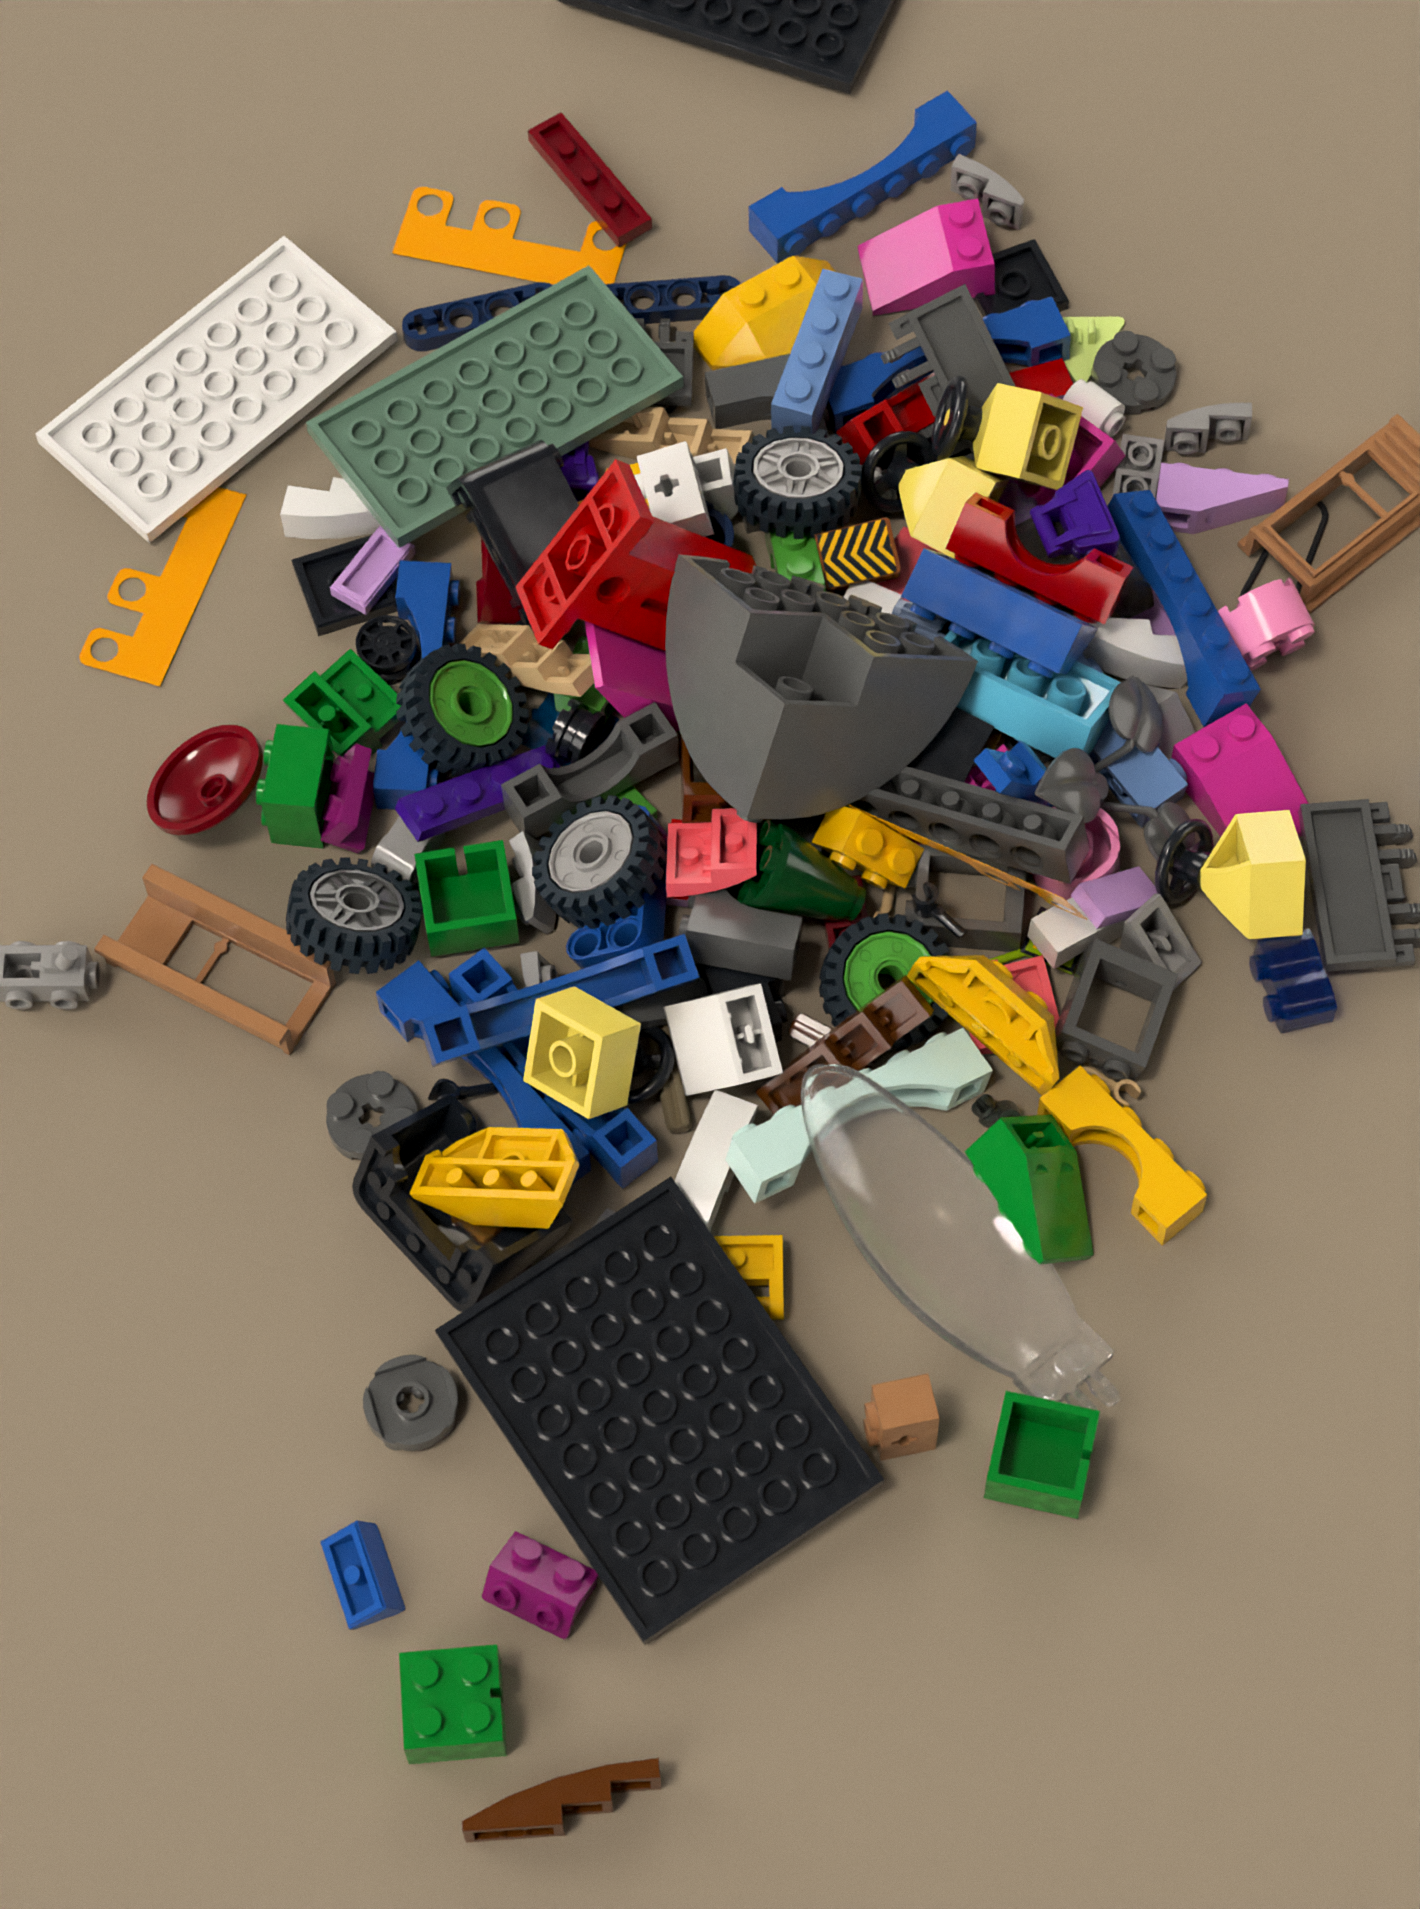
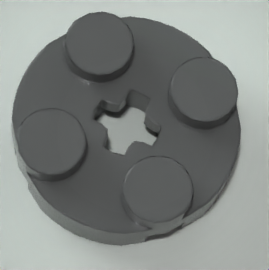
M1127 330L1120 331L1098 350L1091 371L1092 382L1094 381L1095 384L1125 406V414H1140L1142 409H1149L1153 406V410L1165 404L1173 391L1177 374L1175 368L1176 357L1172 350L1166 348L1153 338L1134 334ZM1136 368L1141 371L1144 378L1137 376L1134 380H1130L1127 378L1128 371L1126 369Z
M376 1071L372 1074L360 1075L346 1081L335 1093L330 1095L326 1104V1125L333 1145L343 1156L353 1160L352 1157L362 1160L372 1135L418 1111L413 1095L404 1084L393 1079L385 1071ZM370 1110L383 1113L379 1117L380 1125L374 1128L370 1123L363 1125L360 1123V1120L365 1117L364 1113Z
M403 1355L390 1359L374 1373L375 1377L370 1381L368 1389L366 1386L363 1395V1409L371 1431L383 1441L386 1447L395 1451L421 1450L438 1443L444 1436L449 1435L454 1430L456 1425L455 1419L459 1410V1397L454 1379L443 1366L440 1365L439 1367L434 1362L427 1361L426 1357ZM413 1392L416 1399L424 1398V1403L418 1406V1411L409 1413L408 1410H400L398 1405L405 1402L404 1395Z

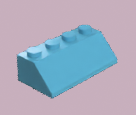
M950 630L944 637V639L978 661L971 680L956 707L994 726L995 729L1013 737L1016 741H1022L1052 756L1054 759L1063 751L1071 748H1079L1088 755L1094 749L1110 719L1109 701L1112 692L1121 682L1076 661L1067 675L1054 672L1052 678H1048L1027 668L1030 660L1017 653H1014L1013 658L1009 659L988 649L990 640L978 634H975L973 640H970Z

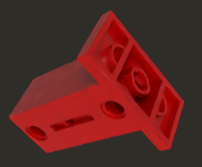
M615 459L516 585V590L538 645L553 650L561 638L571 630L573 623L578 618L666 651L668 598L678 554L727 560L730 563L729 568L750 574L752 573L753 566L757 565L752 555L653 517L630 465Z

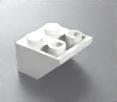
M761 984L748 985L663 1007L685 1096L740 1085L783 1073Z

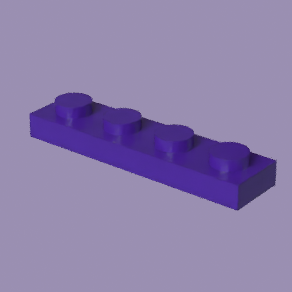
M544 745L504 761L502 760L496 765L483 767L398 798L395 810L417 842L504 811L501 784L538 764L547 768H559L560 766L553 756L545 752L546 746Z

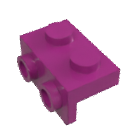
M355 744L343 756H338L335 759L330 772V781L332 782L329 797L322 813L324 824L320 841L355 853H360L364 850L374 801V772L368 771L372 749Z
M515 1531L489 1566L482 1598L498 1608L561 1639H567L572 1631L576 1614L597 1586L599 1577L594 1569Z

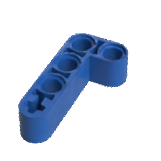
M638 805L660 830L667 846L668 833L646 807ZM667 864L660 865L665 871L662 880H652L657 886L655 892L652 895L644 892L642 895L646 903L639 909L634 904L629 907L632 915L622 919L616 914L615 924L606 926L603 922H600L599 928L593 929L585 925L571 934L566 944V952L580 969L664 940Z

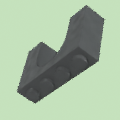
M790 354L705 372V396L715 429L759 420H771V403ZM826 405L817 430H826L829 439L834 434L829 435L826 425L830 424ZM747 515L742 517L747 534L761 531L760 523L752 526L747 522Z
M811 818L772 819L776 823L790 827L825 855V850L811 843L822 820ZM757 828V840L761 828ZM727 888L689 896L688 908L692 909L691 915H682L678 936L685 934L695 963L791 981L800 949L803 917L756 909L740 904L739 901L728 893Z

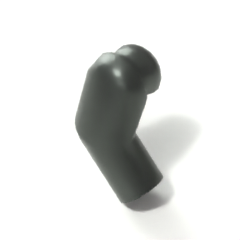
M988 1094L980 1096L971 1107L973 1114L979 1117L978 1122L985 1127H991L1001 1117L1021 1116L1020 1110L1014 1102L1002 1100L996 1103L993 1097Z

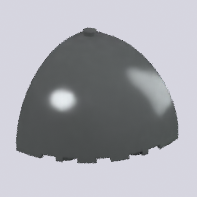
M678 554L668 598L665 640L667 676L674 714L682 738L698 770L709 785L737 810V815L746 821L760 823L763 819H795L820 815L844 807L868 795L875 788L881 787L910 764L934 739L958 705L978 663L976 659L941 636L935 637L934 641L923 635L914 632L917 623L907 618L902 619L896 615L881 612V606L854 595H850L847 600L840 595L824 591L825 585L794 575H792L790 581L783 575L767 571V568L753 566L752 573L750 574L729 568L730 563L727 560Z

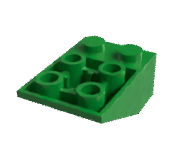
M1052 1114L1001 1117L964 1151L973 1164V1171L976 1177L987 1185L998 1202L999 1212L1007 1221L1012 1223L1023 1240L1024 1250L1039 1265L1090 1259L1094 1255L1077 1152Z

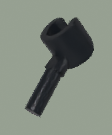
M929 882L923 883L924 893L930 900L921 901L912 894L914 912L922 918L934 917L937 921L939 920L960 940L967 931L940 905L937 887Z
M443 1078L434 1084L428 1100H436L437 1102L450 1094L457 1100L490 1095L495 1093V1087L493 1083L466 1087L458 1086L455 1082Z

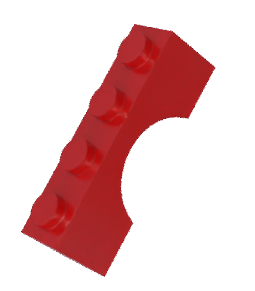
M934 372L895 396L883 400L851 419L836 431L838 436L842 438L843 444L848 442L853 447V453L858 454L861 466L864 465L866 457L872 448L884 437L899 431L918 433L934 423L935 417L918 385L935 376Z
M977 492L965 502L945 548L955 553L954 557L961 563L971 567H978L980 565L995 572L994 576L999 581L1011 586L1020 584L1033 590L1034 596L1039 600L1051 605L1060 603L1074 610L1073 614L1077 618L1091 624L1100 622L1105 625L1113 614L1134 568L1095 548L1085 557L1073 563L1051 564L1044 562L1028 552L1021 543L1015 527V510Z

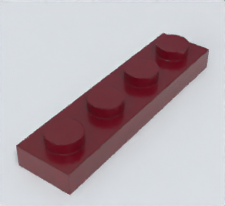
M562 112L527 130L528 141L618 248L652 229V218Z

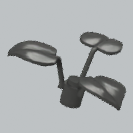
M1132 675L1115 687L1109 701V716L1112 726L1121 738L1126 739L1124 745L1095 765L1090 756L1079 748L1063 751L1049 765L1034 794L1052 804L1056 809L1083 816L1085 823L1095 818L1099 808L1106 811L1148 816L1151 820L1144 827V837L1149 851L1155 860L1158 861L1161 850L1169 836L1179 825L1190 820L1187 813L1173 802L1162 804L1158 812L1155 808L1148 806L1104 802L1103 799L1107 797L1109 787L1106 778L1099 773V771L1132 751L1134 745L1141 752L1148 753L1152 752L1160 741L1163 724L1159 705L1146 684L1138 677ZM1195 832L1188 835L1182 841L1185 848L1190 849L1196 844ZM1174 858L1169 869L1171 875L1174 874Z

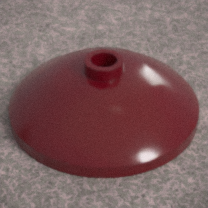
M221 725L204 730L182 743L162 763L150 784L146 804L151 820L158 828L168 834L191 835L210 830L230 818L248 800L260 778L263 766V749L258 739L252 732L242 726Z

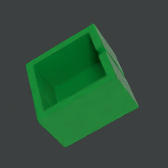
M276 724L273 740L266 741L264 766H268L266 779L258 780L256 804L262 806L261 824L262 826H267L270 840L273 844L324 848L325 842L320 841L324 824L322 813L329 797L332 782L330 781V772L335 761L329 729Z
M503 840L463 846L468 874L460 876L454 848L414 854L431 957L520 943Z
M1005 1391L986 1479L984 1498L1078 1519L1100 1411Z
M497 1644L399 1653L403 1744L408 1764L507 1756L505 1718L502 1703H504L502 1669Z

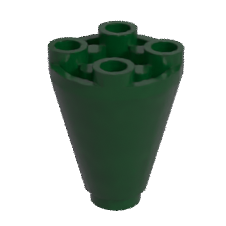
M769 819L766 820L760 829L757 840V875L742 882L737 901L752 908L776 913L841 921L843 919L853 921L864 904L865 888L858 886L856 879L790 827Z

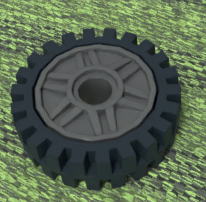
M340 857L338 865H336L332 858L323 860L322 866L314 863L308 866L307 871L302 870L298 874L297 880H294L286 913L287 934H291L290 940L294 946L300 945V952L308 957L314 954V962L319 965L330 961L332 970L341 971L342 965L349 966V973L359 974L361 967L365 968L367 974L377 973L379 965L384 971L390 970L394 967V963L400 965L406 960L407 955H411L418 938L423 907L418 891H412L413 884L408 879L400 881L401 874L395 870L386 874V866L380 863H376L373 868L368 867V860L358 858L357 865L351 864L350 857Z

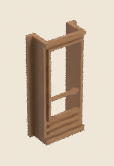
M1397 413L1390 419L1388 424L1257 526L1251 527L1249 533L1238 541L1237 546L1248 557L1263 546L1303 585L1300 596L1309 614H1311L1420 527V434ZM1372 460H1375L1410 494L1388 513L1354 481L1353 475ZM1341 484L1349 486L1381 518L1314 570L1279 533Z
M151 864L142 877L148 894L147 898L118 941L103 935L94 948L95 953L103 956L107 964L115 968L118 966L282 1049L284 1053L290 1055L336 985L331 962L326 961L323 965L315 963L314 954L308 957L300 952V945H293L290 940L291 934H287L285 929ZM193 924L222 938L221 941L215 943L214 952L195 980L165 966ZM229 942L312 983L286 1025L202 984L219 957L227 952Z

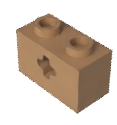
M929 1374L872 1385L871 1402L864 1403L866 1419H863V1425L868 1446H877L880 1461L935 1450L940 1418Z

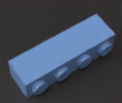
M822 269L771 403V429L776 428L779 434L783 433V426H793L794 432H800L801 426L811 427V434L816 433L862 311V278Z
M1081 654L1077 660L1078 662L1103 673L1095 660L1092 658L1086 659ZM1110 719L1094 749L1089 753L1094 765L1120 749L1126 739L1121 738L1116 733ZM1159 743L1152 752L1148 753L1141 752L1134 745L1132 751L1099 771L1106 778L1109 789L1121 804L1153 807L1157 812L1162 804L1168 802L1177 803L1183 798L1188 786L1186 773L1176 760L1172 758L1168 760L1158 748ZM1129 813L1141 828L1151 820L1143 814Z

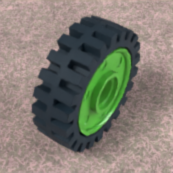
M460 643L455 644L453 647L450 644L441 646L421 659L402 680L399 686L401 691L397 694L396 704L402 705L396 711L398 721H407L400 728L404 737L413 735L415 738L409 746L414 752L422 748L425 753L421 759L429 765L434 760H437L436 770L445 773L451 769L452 776L455 777L486 766L496 765L500 761L507 759L522 743V737L526 734L528 725L524 724V722L529 718V709L521 708L527 702L525 693H515V690L521 685L516 676L509 680L505 676L510 668L505 663L496 667L494 665L497 658L495 655L488 652L481 657L482 648L473 645L466 650V644Z
M888 913L878 914L874 918L868 916L849 926L830 947L820 970L819 979H821V984L819 986L820 997L824 999L822 1006L826 1015L830 1014L833 1018L831 1021L832 1025L836 1027L884 991L878 982L879 974H889L898 981L904 975L907 976L919 957L947 956L950 950L945 942L940 944L937 941L939 935L932 928L929 931L922 928L923 922L914 919L912 922L906 920L907 916L896 914L894 917H889ZM915 984L914 986L933 1008L934 1012L925 1021L896 1040L892 1047L885 1052L891 1049H896V1051L904 1050L911 1045L915 1046L922 1042L941 1025L948 1014Z

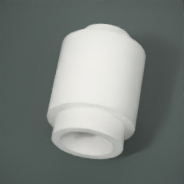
M1083 379L1076 381L1063 398L1064 401L1083 407L1081 416L1110 437L1116 435L1125 423L1126 417L1123 415L1125 406L1094 382L1087 383Z

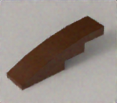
M904 975L782 1068V1074L772 1076L757 1088L755 1092L773 1115L788 1105L798 1107L810 1101L815 1093L825 1087L831 1086L835 1089L844 1085L853 1078L857 1071L890 1049L896 1040L929 1018L934 1010L910 979Z
M659 1758L607 1764L560 1776L510 1795L462 1821V1832L465 1842L565 1836L564 1816L613 1813L612 1793L661 1790Z

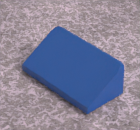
M357 1520L320 1541L350 1630L386 1619L405 1610V1605L379 1528L375 1523Z

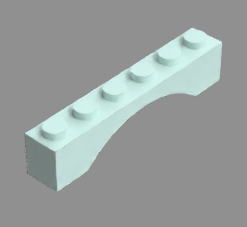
M964 1028L948 1035L946 1032H941L930 1038L923 1047L911 1053L908 1050H903L895 1054L888 1060L886 1065L873 1071L870 1068H866L857 1072L848 1083L835 1089L831 1086L821 1089L811 1097L810 1101L798 1107L794 1105L783 1107L770 1120L758 1126L754 1123L745 1125L732 1136L725 1160L754 1204L794 1185L802 1164L814 1146L830 1131L851 1118L873 1110L897 1106L929 1107L947 1111L984 1093L993 1069Z

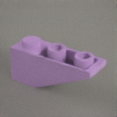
M1161 463L1156 501L1174 532L1196 534L1275 512L1285 504L1289 479L1277 478L1270 474L1252 475L1237 473L1225 468L1214 470L1192 467L1185 463Z

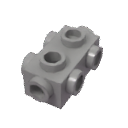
M17 941L11 945H0V1002H5L6 1006L12 1009H29L33 1006V1001H50V1004L55 1008L73 1009L77 1007L78 1001H89L90 989L99 988V962H92L87 945H80L72 941H61L56 943V945H35L26 941Z

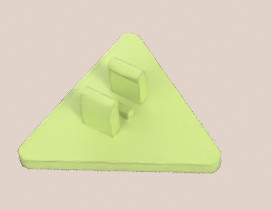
M1120 316L1062 317L1071 335L1070 356L1064 363L1074 383L1080 379L1087 383L1090 381L1094 359L1098 350L1107 341L1113 339L1116 333L1120 332L1124 327L1125 321Z

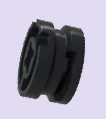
M391 615L372 618L359 629L356 635L355 645L358 656L388 685H394L397 680L406 677V674L419 662L415 632L411 625L402 618ZM389 622H391V623H394V624H396V625H395V626H383V623H389ZM402 626L404 629L408 631V633L402 630L400 627Z
M574 698L568 701L567 705L572 707L569 712L562 709L552 728L554 730L553 739L549 738L547 740L545 749L547 754L555 758L560 756L567 759L571 758V764L592 753L606 719V714L600 711L592 714L591 711L585 709L584 703Z

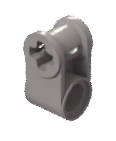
M399 816L390 831L376 847L372 856L371 867L373 868L376 863L385 865L386 874L395 870L401 874L400 881L408 879L414 887L419 882L414 854L437 850L443 843L445 833L417 842Z

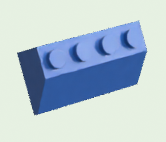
M923 548L901 595L902 598L912 602L910 611L931 621H934L937 614L951 621L949 630L970 640H973L975 634H978L990 640L988 649L1009 659H1012L1014 653H1017L1030 660L1027 668L1048 678H1052L1054 672L1067 675L1098 630L1097 627L975 568L965 565L946 554Z

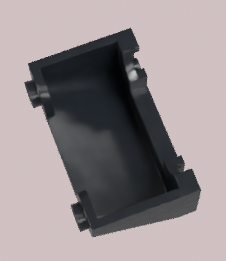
M543 440L533 442L456 478L446 487L455 507L462 504L465 509L470 508L471 511L465 517L469 523L474 522L513 598L509 601L512 608L521 606V609L518 610L521 620L517 621L516 625H527L531 629L532 627L516 590V585L579 506L560 469L564 466L558 449L554 444L547 446Z
M450 1094L372 1135L353 1179L352 1188L355 1199L361 1209L455 1309L463 1312L522 1273L566 1235L573 1220L561 1208L549 1229L478 1226L413 1199L409 1193L426 1154L438 1149L442 1152L456 1141L476 1133L475 1117Z

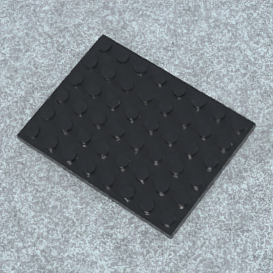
M672 1177L667 1178L435 1330L437 1337L644 1646L884 1484V1478Z

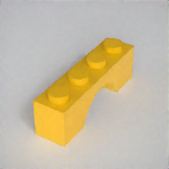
M1080 1065L1039 1098L1037 1115L1052 1114L1073 1147L1082 1144H1099L1116 1150L1129 1161L1138 1180V1189L1134 1195L1131 1214L1162 1246L1203 1212L1207 1194L1205 1193V1186L1199 1177L1192 1171L1187 1170L1185 1172L1173 1160L1174 1157L1169 1147L1159 1138L1152 1139L1143 1130L1141 1121L1135 1112L1127 1106L1121 1107L1110 1096L1108 1086L1096 1074L1090 1076Z

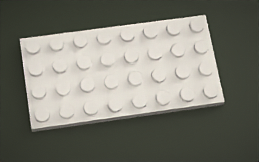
M283 236L38 431L36 437L38 443L147 542L151 543L397 341L396 330Z

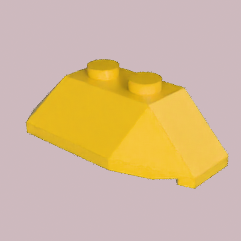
M794 255L725 292L693 331V347L711 370L790 354L822 269L836 271L828 261Z
M985 955L921 956L913 964L907 977L1039 1094L1043 1096L1059 1080L1054 1016L1047 1010L1048 1007L1040 996L1031 991L1026 992L1013 981L1011 972L1003 964L997 961L991 962Z
M487 1127L456 1141L442 1152L438 1149L426 1154L409 1194L417 1201L472 1225L549 1229L565 1202L578 1170L579 1162L563 1129Z

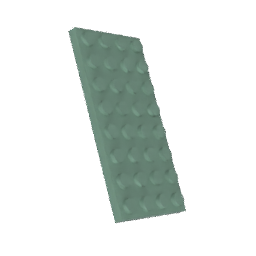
M589 265L306 422L309 435L399 549L467 510L462 504L455 507L446 489L456 478L538 440H543L547 446L554 444L562 456L684 387L683 376Z

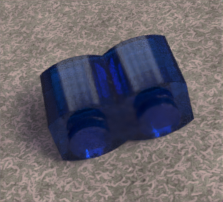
M1305 929L1303 934L1299 936L1272 937L1258 940L1253 955L1249 957V965L1255 982L1261 981L1267 993L1263 997V1007L1268 1021L1275 1022L1281 1034L1332 1022L1337 1012L1336 999L1329 978L1323 969L1320 952L1311 930Z

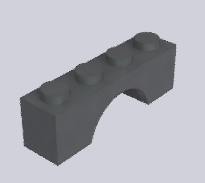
M654 702L618 721L609 737L596 750L581 760L559 768H547L538 764L501 784L505 811L519 832L524 831L535 839L548 832V828L553 822L559 825L564 823L565 821L561 815L567 810L573 815L576 814L577 804L585 801L591 807L592 798L601 796L604 800H607L608 795L614 796L679 761L678 734Z

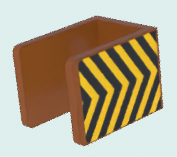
M881 518L814 535L827 592L838 593L846 591L849 585L864 581H871L876 584L896 579L900 576V562L888 518Z

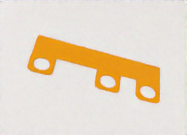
M418 187L412 193L392 254L534 282H546L552 285L590 265L605 284H614L626 244L619 248L616 246L610 250H600L595 247L592 241L593 236L602 229L596 221L589 224L580 252L512 239L521 214L520 208L515 204L495 200H485L480 204L472 230L446 226L445 224L453 203V195L444 190ZM425 195H436L443 201V208L436 215H423L417 209L419 199ZM493 208H503L510 214V222L501 229L490 228L484 222V216L487 211Z
M218 487L182 516L187 518L160 577L130 568H124L117 573L107 595L108 601L113 605L143 613V616L133 637L103 628L92 630L79 655L82 664L160 687L247 496L246 494ZM129 578L142 580L146 585L144 596L136 601L122 599L118 589L124 580ZM101 638L113 639L118 645L117 655L105 662L94 659L91 655V646L96 640Z
M849 805L851 808H853V809H855V810L862 811V810H860V809H858V808H855V807ZM862 811L904 837L907 836L969 863L978 872L990 879L1020 891L1013 884L1015 883L1037 893L1047 903L1087 920L1085 916L1063 897ZM984 872L989 873V874H992V875H994V876H996V877H998V878L1004 880V881L1007 882L1008 884L1003 883V882H1001V881H999V880H996V879L992 878L991 876L985 874ZM1051 901L1056 902V903H1058V904H1060V905H1063V906L1069 908L1070 910L1074 911L1075 913H1072V912H1070V911H1067V910H1065V909H1063V908H1061V907L1055 905V904L1052 903Z

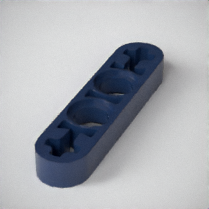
M718 275L606 284V286L618 300H624V307L634 319L640 318L644 319L645 324L660 323L661 319H670V322L703 320L721 297L720 293L727 292L741 283L732 276ZM681 293L690 294L695 298L694 302L688 306H679L672 300ZM702 293H707V303H702ZM641 296L648 297L654 302L651 307L644 310L633 307L631 303L634 299Z
M537 282L413 310L402 321L404 341L409 348L418 352L438 349L495 318L490 314L495 307L507 306L513 308L551 287L552 284ZM458 315H467L473 319L472 323L464 328L454 327L450 323ZM443 320L444 330L440 331L438 321ZM424 326L427 333L419 334L416 327Z

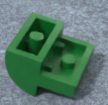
M351 648L321 676L313 671L283 699L284 704L308 727L329 729L333 752L337 756H343L355 744L372 749L371 755L374 754L377 749L383 747L379 739L399 722L396 711L402 706L396 704L397 693Z

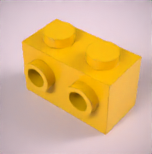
M845 806L826 812L811 842L831 854L829 859L835 864L849 871H854V868L863 872L862 880L885 890L887 884L905 889L924 851L923 847L862 811Z

